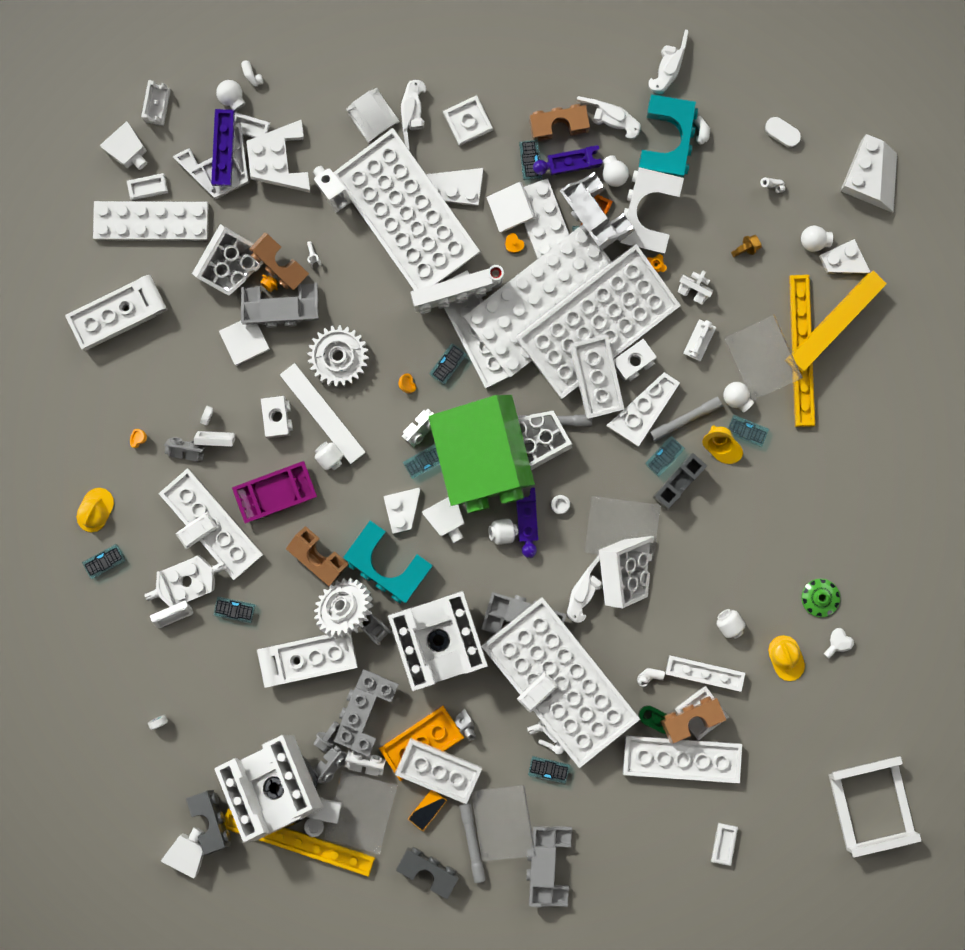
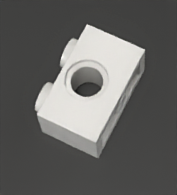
M642 339L613 361L616 371L625 382L627 379L632 381L640 375L638 372L641 369L647 370L652 367L657 357L646 341ZM630 358H638L640 365L632 366Z
M284 396L261 399L265 437L290 436V431H293L292 420L288 419V412H291L289 400L286 401ZM277 412L282 413V419L279 422H274L273 415Z

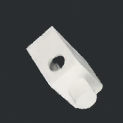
M127 121L100 145L107 154L126 168L134 164L141 170L147 164V161L142 157L147 150Z
M318 166L314 169L313 173L316 176L314 180L336 213L351 203L345 188L330 168L325 170L323 166Z
M449 497L422 511L423 515L441 537L449 534L453 543L464 538L459 530V527L465 524L459 506H451Z
M194 827L189 836L182 833L162 858L161 862L195 878L199 873L204 857L198 836L204 834V831Z

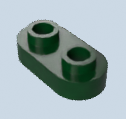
M650 705L643 706L638 713L640 721L666 734L661 721L665 719L664 716L667 714ZM647 711L651 712L649 719L644 716Z

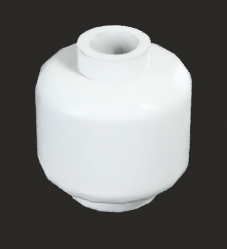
M324 442L315 450V460L324 470L332 468L334 471L341 466L343 453L334 443Z
M510 519L494 520L488 528L489 538L497 545L512 543L515 536L518 535L517 525L513 524Z
M727 609L718 615L716 624L724 637L736 639L743 634L745 622L737 611Z

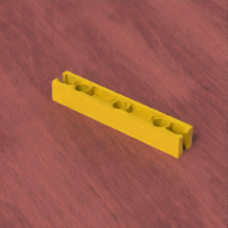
M874 270L868 273L785 361L798 374L804 372L887 283Z

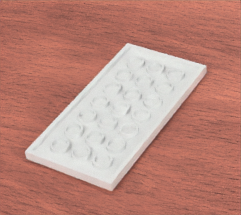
M393 128L333 172L345 188L352 203L414 290L438 284L481 252Z
M578 227L463 318L510 378L532 361L515 337L612 261L599 248L590 234L586 235L582 228Z
M634 244L515 338L560 399H562L579 386L570 343L608 335L612 356L615 358L681 305L638 245Z
M543 597L481 645L520 695L544 672L558 685L533 711L579 768L640 720L638 715Z

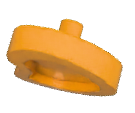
M510 233L505 241L506 250L511 253L523 250L524 242L518 239L515 233Z
M409 373L403 374L399 379V388L403 392L411 394L416 390V385Z
M134 429L130 437L131 447L138 448L140 444H144L147 439L146 433L143 430Z

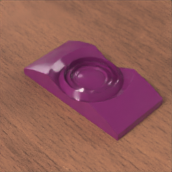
M304 461L232 487L245 524L317 497Z

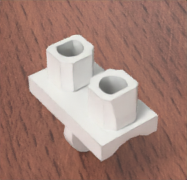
M702 270L700 275L693 271L691 277L697 279V281L682 275L678 293L687 296L692 288L698 291L694 301L703 304L713 293L712 289L701 284L702 282L708 285L710 282L709 279L704 277L706 271Z

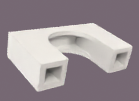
M640 167L638 171L634 170L631 182H635L633 190L629 189L627 201H630L629 208L624 209V215L635 231L621 240L620 243L632 246L637 244L640 248L665 253L670 235L645 228L638 220L637 206L645 195L652 192L680 197L684 178Z

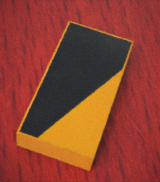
M430 790L409 816L408 820L424 831L446 803L447 799L438 792Z

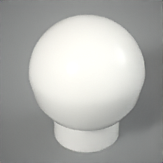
M225 80L218 85L216 96L223 105L230 106L232 110L237 111L246 104L242 99V89L237 82Z
M613 155L603 160L604 181L612 187H619L625 184L629 177L628 167L623 162L618 161Z
M816 225L809 226L801 235L802 246L810 252L820 251L824 247H831L833 233L825 232L822 227Z
M732 382L725 388L723 393L724 400L732 408H739L744 413L754 404V401L750 398V391L745 384Z

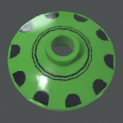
M815 579L804 587L801 596L802 604L811 615L826 617L834 613L838 608L840 593L831 581ZM821 594L825 595L823 602L819 600Z

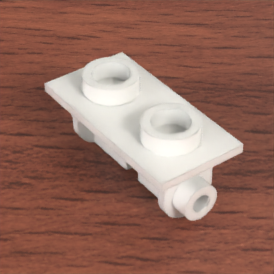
M699 319L683 354L701 362L716 327L710 321L705 320L704 322Z
M429 409L423 410L415 419L419 423L418 426L411 423L403 431L402 437L413 448L422 442L424 436L431 430L428 416L434 413Z
M349 750L344 767L356 772H361L362 767H366L365 774L378 777V775H383L386 759L378 755H370L368 757Z

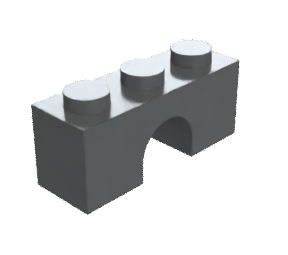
M694 453L690 454L653 498L668 510L707 465Z
M208 790L186 798L191 817L203 815L209 821L208 831L198 836L203 855L231 846V835L226 830L224 824L225 816L220 811L217 793L214 790Z
M408 847L396 871L412 880L419 871H430L434 876L430 890L448 899L459 879V875L456 874L457 871L450 866L445 868L439 865L440 861L430 856L427 858L423 856V852L416 847L412 849Z

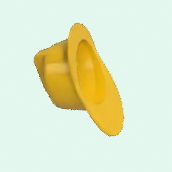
M713 425L709 433L702 440L705 449L722 463L733 464L738 462L743 456L742 447L733 438L732 432L726 427H716Z
M94 488L85 495L76 516L80 528L87 532H97L103 528L114 505L111 493L103 488Z
M784 635L773 639L769 644L768 652L777 675L786 681H794L800 678L804 672L805 663L796 641Z

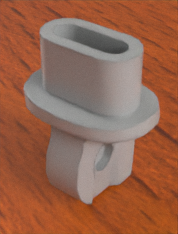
M464 709L456 716L455 724L460 728V733L466 735L467 739L471 741L476 738L474 733L475 727L470 715Z
M334 721L326 733L318 732L314 745L324 752H327L329 747H333L335 743L331 736L339 726V723Z

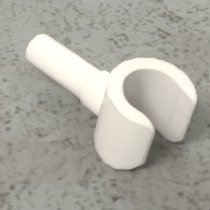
M307 242L310 252L307 260L311 268L313 269V263L318 262L319 266H321V261L314 252L312 242Z
M539 739V744L548 747L556 754H562L565 751L559 742L554 746L549 742Z

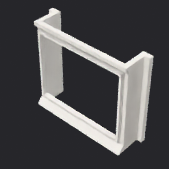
M901 756L828 774L846 849L852 853L853 858L921 842L920 834L914 831L899 769V765H902ZM890 767L906 832L856 844L841 779Z

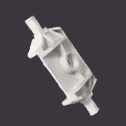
M197 555L163 571H158L156 589L145 594V597H148L146 600L150 601L159 597L169 607H172L183 601L188 602L213 592L215 588V575L222 570H226V566H223L225 563L222 562L211 566L203 557ZM185 576H189L192 580L189 587L183 584Z

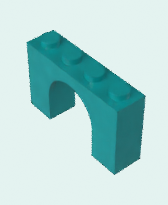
M651 94L646 118L672 123L680 133L681 142L675 150L668 153L642 150L638 168L681 178L684 177V174L688 175L689 163H686L687 156H691L692 145H689L690 138H694L695 127L692 124L693 119L696 120L698 115L695 101Z
M370 520L343 558L347 560L348 567L353 570L358 568L362 571L360 575L366 580L370 581L373 579L376 581V587L380 590L391 592L393 594L391 598L400 604L402 601L407 603L433 565L417 554L401 575L393 578L380 575L373 566L372 554L387 532Z

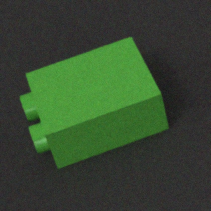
M494 395L428 416L451 506L465 504L467 513H473L490 508L488 498L497 495L500 496L501 504L524 499L522 488L535 485L512 395Z

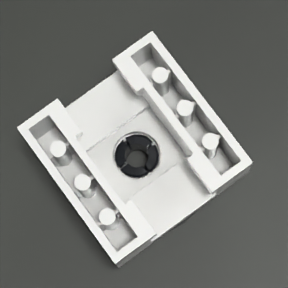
M463 591L388 616L412 691L488 666ZM435 635L443 636L444 643L441 646L434 644L433 638Z
M281 735L263 744L262 750L242 760L234 758L214 768L243 842L257 841L283 827L292 826L306 816L323 809L317 793L315 772L307 759L302 756L294 735ZM277 783L278 785H281L279 786L280 789L278 793L275 790V786Z

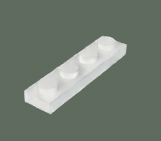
M669 655L665 671L666 675L740 692L742 691L745 678L744 672Z

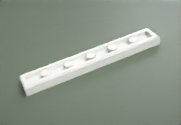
M295 363L280 374L350 464L366 453Z

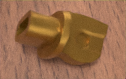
M756 235L751 237L745 236L743 238V245L737 247L731 254L733 257L744 252L754 255L758 249L762 248L761 242Z

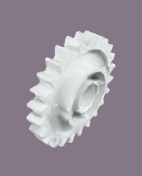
M339 325L337 330L333 326H331V331L324 328L323 335L318 332L319 339H312L315 345H309V348L313 351L307 353L308 356L312 357V359L308 360V363L314 364L310 368L311 371L317 370L315 377L321 376L320 381L324 382L327 380L329 386L334 382L336 387H338L339 382L343 386L346 385V381L353 384L352 378L359 380L357 374H364L362 367L368 366L364 361L369 359L368 356L364 355L369 352L368 349L363 348L366 342H360L362 336L355 337V330L349 333V327L342 330L341 325ZM336 352L343 353V358L339 361L333 359Z
M343 578L341 583L336 580L335 586L330 585L329 590H323L325 595L319 596L321 601L316 603L319 608L314 610L318 614L314 617L318 621L316 625L320 627L322 632L329 637L333 636L335 639L338 636L344 639L345 634L351 637L352 631L358 633L357 628L359 626L364 627L362 622L368 621L366 616L372 614L368 609L373 607L370 603L373 599L369 595L371 592L364 584L358 580L354 581L352 578L348 581Z

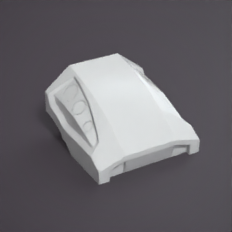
M377 88L359 97L346 109L368 143H371L375 137L394 124L399 123L398 118Z

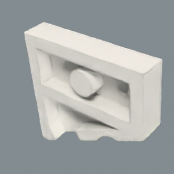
M855 239L819 256L827 273H870Z
M420 488L384 496L393 534L412 529Z

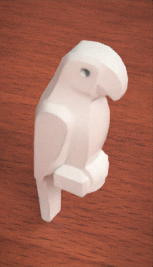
M688 30L684 32L680 50L668 45L663 47L661 51L663 59L659 65L658 78L654 80L651 78L648 84L650 91L653 93L663 94L678 76L685 51Z
M420 80L409 81L401 103L404 142L409 151L408 128L410 130L422 129L425 123L421 118L422 107L419 94L426 92V86Z
M577 97V101L597 107L593 123L597 125L604 123L615 129H625L627 132L625 137L628 139H634L639 135L640 123L623 108L599 100Z
M599 555L586 569L571 591L567 617L573 622L580 623L585 620L586 615H583L582 608L590 602L595 590L602 588L603 583L595 576L590 575L600 560Z

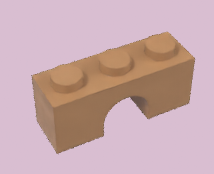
M581 104L571 105L567 109L557 107L545 113L544 111H536L529 118L532 138L535 142L552 139V126L556 123L566 124L569 128L570 136L588 133L590 129L586 105L581 106Z
M264 233L249 249L252 252L251 257L258 263L262 261L266 265L265 270L271 276L276 275L280 279L278 282L286 290L288 288L294 290L309 273L293 259L287 265L279 266L275 261V255L281 246L270 235Z
M305 526L294 536L286 550L325 584L330 586L339 578L348 566V563L335 551L329 557L322 556L316 548L320 538Z
M708 696L699 700L700 704L696 706L690 704L683 707V711L678 714L672 712L665 715V719L661 723L670 743L674 744L691 736L688 723L693 717L698 716L701 718L704 726L707 728L726 721L718 699H711Z

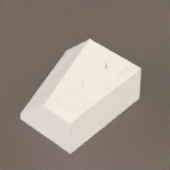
M866 134L859 144L840 191L893 213L897 153L884 141Z
M220 224L192 274L199 280L229 296L254 271L256 272L263 262L258 263L251 257L252 252L249 249L254 244L253 242Z
M554 411L518 418L531 470L572 448V443Z
M654 536L624 539L599 550L606 606L625 608L648 597L650 573L647 570L648 561L652 560V554L649 551L650 543H653Z

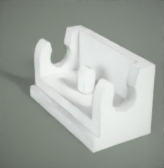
M148 80L141 116L145 123L164 126L171 91L166 84L158 85L154 81Z

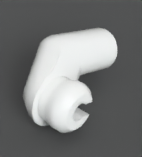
M243 61L241 63L244 76L253 86L258 87V85L264 83L260 74L254 75L250 61Z
M699 116L693 122L699 129L696 141L702 145L709 140L710 127Z
M772 178L761 179L760 184L762 187L775 188L776 193H782L786 189L785 183L782 180Z
M651 668L645 669L637 677L638 685L646 687L652 679L663 681L665 671Z

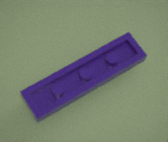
M215 109L212 186H232L234 110Z

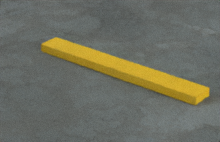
M809 275L789 276L792 352L812 333ZM812 362L804 372L799 374L793 369L795 427L815 426Z
M228 808L225 815V827L227 830L240 834L231 809ZM286 827L259 839L260 841L368 877L375 859L373 856L311 837Z

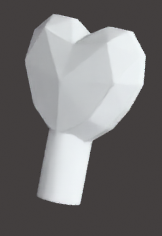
M836 628L831 634V646L823 654L829 659L836 651H848L854 646V640L846 636L842 628Z

